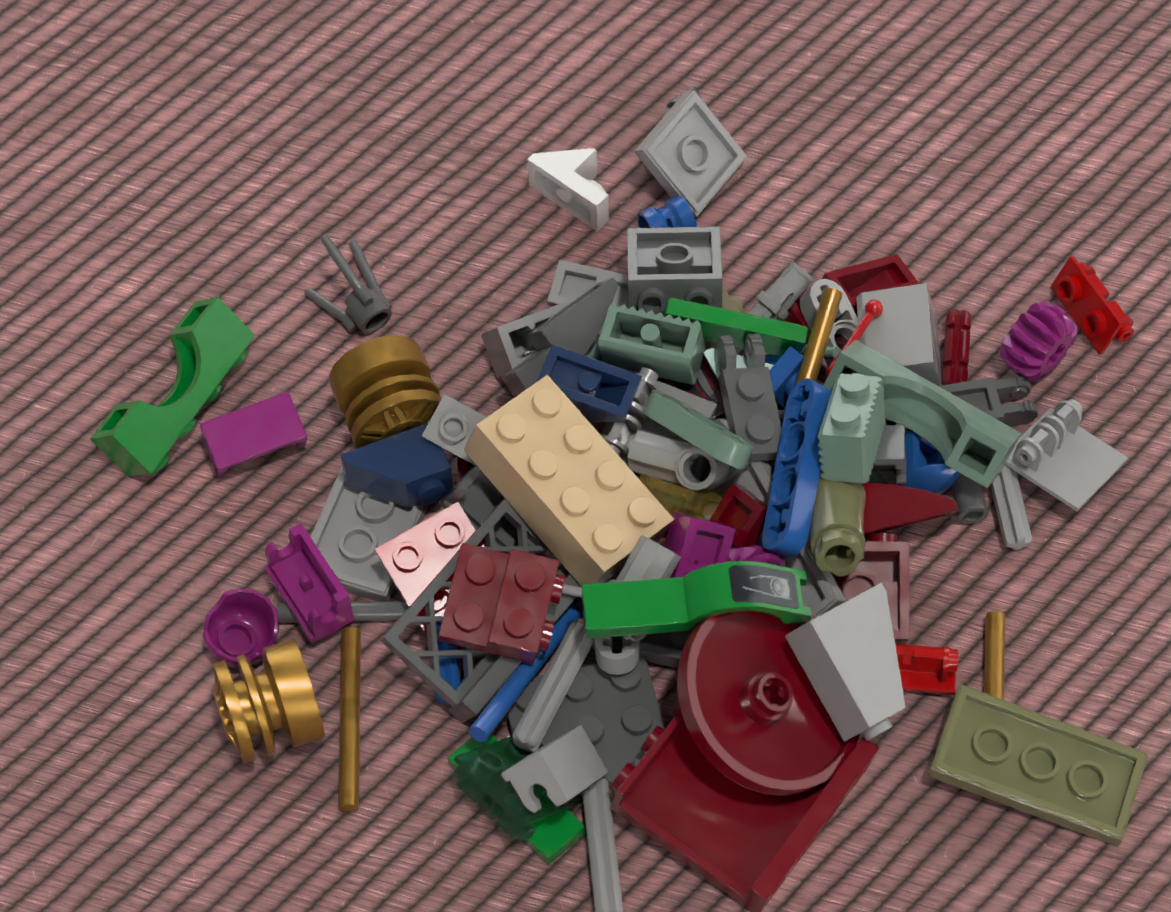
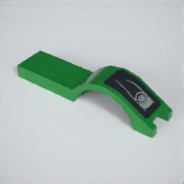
M731 561L708 565L691 571L683 577L583 584L582 603L586 639L689 631L696 623L709 616L736 611L766 612L779 617L783 623L809 622L812 617L811 607L803 606L801 586L806 585L807 581L806 571L757 561Z

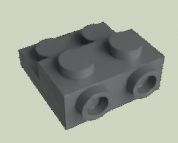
M720 227L627 228L628 308L634 306L636 311L643 308L645 313L652 310L657 315L664 311L669 298L722 308L723 278Z

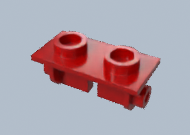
M1069 256L1050 288L1100 355L1104 353L1112 339L1117 338L1119 342H1124L1132 337L1134 334V329L1132 328L1133 320L1126 316L1116 301H1106L1110 293L1097 277L1095 269L1092 266H1086L1083 262L1078 263L1074 256Z
M895 644L904 691L955 695L959 658L958 649H951L949 646L939 648Z

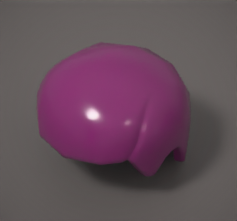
M250 588L224 592L217 603L206 614L203 623L205 647L215 660L219 662L225 660L226 664L233 668H239L237 656L243 654L251 665H256L263 660V648L274 645L279 632L277 609L267 596Z

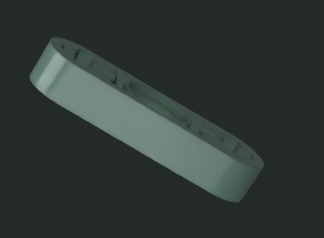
M652 390L642 412L654 421L715 459L732 467L744 469L754 449V446L684 402L663 392Z

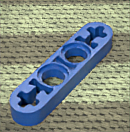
M809 378L803 379L795 385L786 403L762 533L763 546L767 550L786 559H791L798 555L805 546L809 536L821 465L819 461L821 456L819 454L820 447L818 446L819 439L817 437L831 395L830 389Z

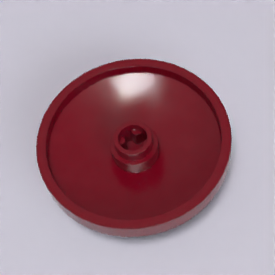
M727 612L709 616L696 626L686 641L679 661L677 675L678 698L686 727L692 739L706 759L718 771L738 785L755 792L769 795H791L807 791L827 781L835 775L856 747L860 733L843 741L785 637L807 622L783 623L779 617L766 612ZM812 614L811 620L816 618L814 614Z

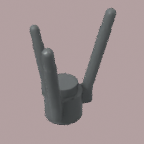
M323 235L321 242L353 288V291L345 299V304L347 305L346 312L311 288L305 290V295L340 320L350 333H354L358 328L363 334H371L378 331L391 318L392 305L383 295L358 242L351 240L349 245L369 289L367 286L362 285L330 237Z

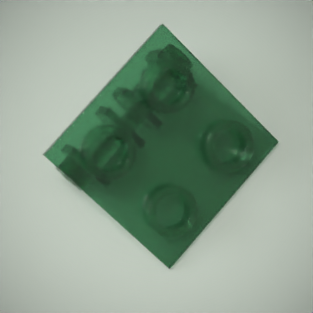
M513 735L455 756L454 761L459 765L453 772V776L457 779L456 786L476 803L480 810H485L489 807L487 817L490 820L498 818L496 824L511 840L518 839L521 843L527 842L536 832V828L532 823L583 802V798L577 794L569 801L557 807L547 796L545 787L535 784L533 793L540 800L542 808L537 812L530 811L521 801L511 781L505 782L501 775L502 772L533 753L515 746Z

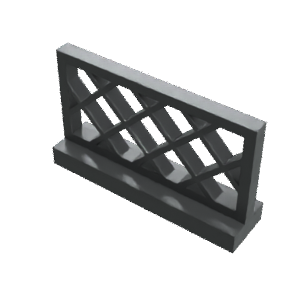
M506 499L497 505L465 542V544L477 546L485 537L486 547L481 548L510 554L511 549L531 554H544L548 558L558 560ZM502 516L517 529L518 546H495L494 525ZM528 539L536 546H528ZM459 549L380 641L451 705L448 711L461 723H464L481 711L522 661L463 646L462 650L438 651L436 624L442 623L443 616H435L434 594L438 590H450L452 581H446L455 571L460 552ZM559 561V568L556 574L566 576L564 584L582 588ZM562 593L559 605L549 602L545 620L556 622L576 596ZM425 606L426 616L415 617ZM426 624L429 651H412L398 638L408 625ZM472 657H482L473 667ZM439 658H463L464 679L456 689H453L440 677ZM422 659H429L430 667Z

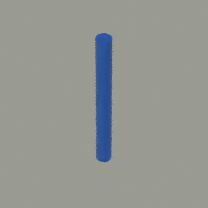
M571 603L554 623L548 651L538 649L534 664L522 661L469 729L473 739L485 742L560 644L570 624L577 621L581 616V610L576 604Z

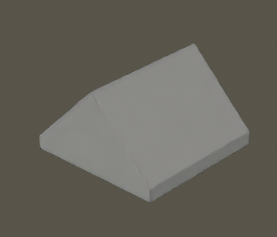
M927 283L859 294L856 297L858 324L866 313L865 305L867 302L875 299L879 300L883 305L882 314L879 317L873 318L859 342L935 385L942 386L937 317Z

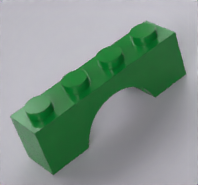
M219 297L194 302L169 335L176 352L177 375L174 385L166 398L156 406L140 400L116 404L91 436L90 440L128 477L156 473L167 463L170 457L168 451L175 441L184 437L194 427L196 423L194 416L202 405L209 403L220 392L222 388L220 381L226 373L237 367L247 355L245 348L255 334Z

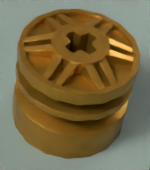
M400 335L378 337L359 344L347 351L333 365L329 374L330 387L340 411L345 414L346 426L352 435V441L356 449L429 423L442 399L437 384L431 379V371L420 345L412 338Z
M294 638L263 648L265 671L255 674L244 654L237 656L242 678L232 681L225 660L213 664L215 673L214 696L227 738L240 753L243 763L256 760L251 738L260 735L267 756L275 754L273 731L283 728L293 747L325 738L315 694L302 655Z

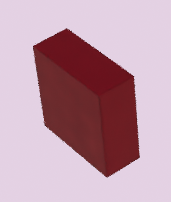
M732 483L709 520L735 528L732 544L737 548L751 547L763 531L767 505L744 486Z

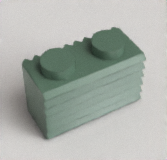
M616 303L609 305L598 342L604 363L637 373L640 372L642 367L656 372L660 378L692 385L696 383L704 356L703 352H705L702 328L698 320L691 323L689 318L682 321L680 316L673 319L670 314L664 317L661 312L655 315L652 310L645 313L643 308L636 311L634 306L627 309L625 304L618 307Z
M853 373L840 374L836 377L817 437L819 439L818 446L820 447L819 454L821 455L819 459L821 462L820 469L822 470L820 476L824 480L866 483L870 481L869 475H871L875 456H877V450H879L878 444H880V438H882V432L886 425L883 379L879 376H865Z

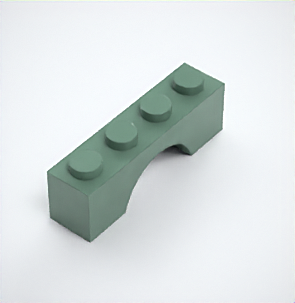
M854 340L840 352L823 385L832 392L835 379L840 374L858 373L865 376H879L883 379L885 419L904 425L925 438L940 452L945 465L986 488L1001 473L1022 434L858 340Z

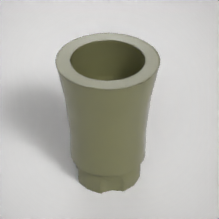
M819 475L809 536L812 554L816 559L818 567L823 572H832L838 577L849 575L857 570L858 563L864 558L866 492L861 483L824 480Z

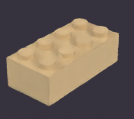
M548 375L479 422L463 449L581 586L583 584L606 583L623 569L641 535L658 543L674 521V518Z

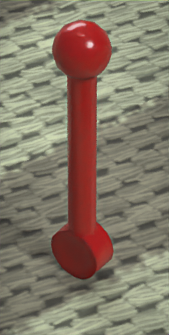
M874 299L866 303L865 315L841 351L854 340L859 341L873 318L879 317L882 314L883 305L879 300ZM836 358L835 360H833V362L830 364V366H829V368H828V370H827V372H826V374H825V376H826L827 378H828V376H829V374H830V372H831V370H832V368H833V366H834V364H835L837 358Z

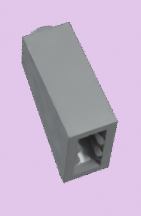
M880 583L810 620L785 636L843 741L861 732L866 741L893 727L888 717L906 708L887 591L883 584Z

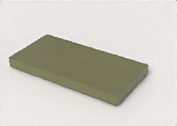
M959 684L927 776L1119 847L1126 831L1149 754Z

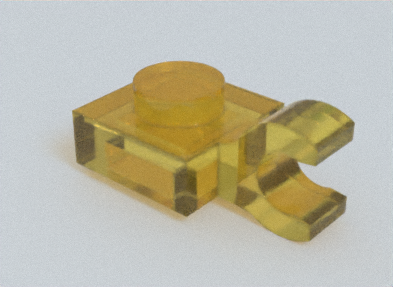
M641 473L639 479L668 513L672 515L673 511L680 512V509L684 508L685 514L708 520L703 515L705 506L710 502L719 504L722 500L720 495L711 491L690 490L679 484Z

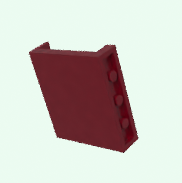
M678 698L669 711L674 716L665 730L657 725L640 748L645 753L636 767L628 762L613 781L611 787L616 790V794L610 808L750 911L762 912L866 772L880 748L869 740L866 741L865 737H862L835 775L827 781L797 794H763L733 782L706 759L686 727Z

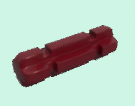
M951 309L947 313L942 385L967 382L972 315L967 310Z

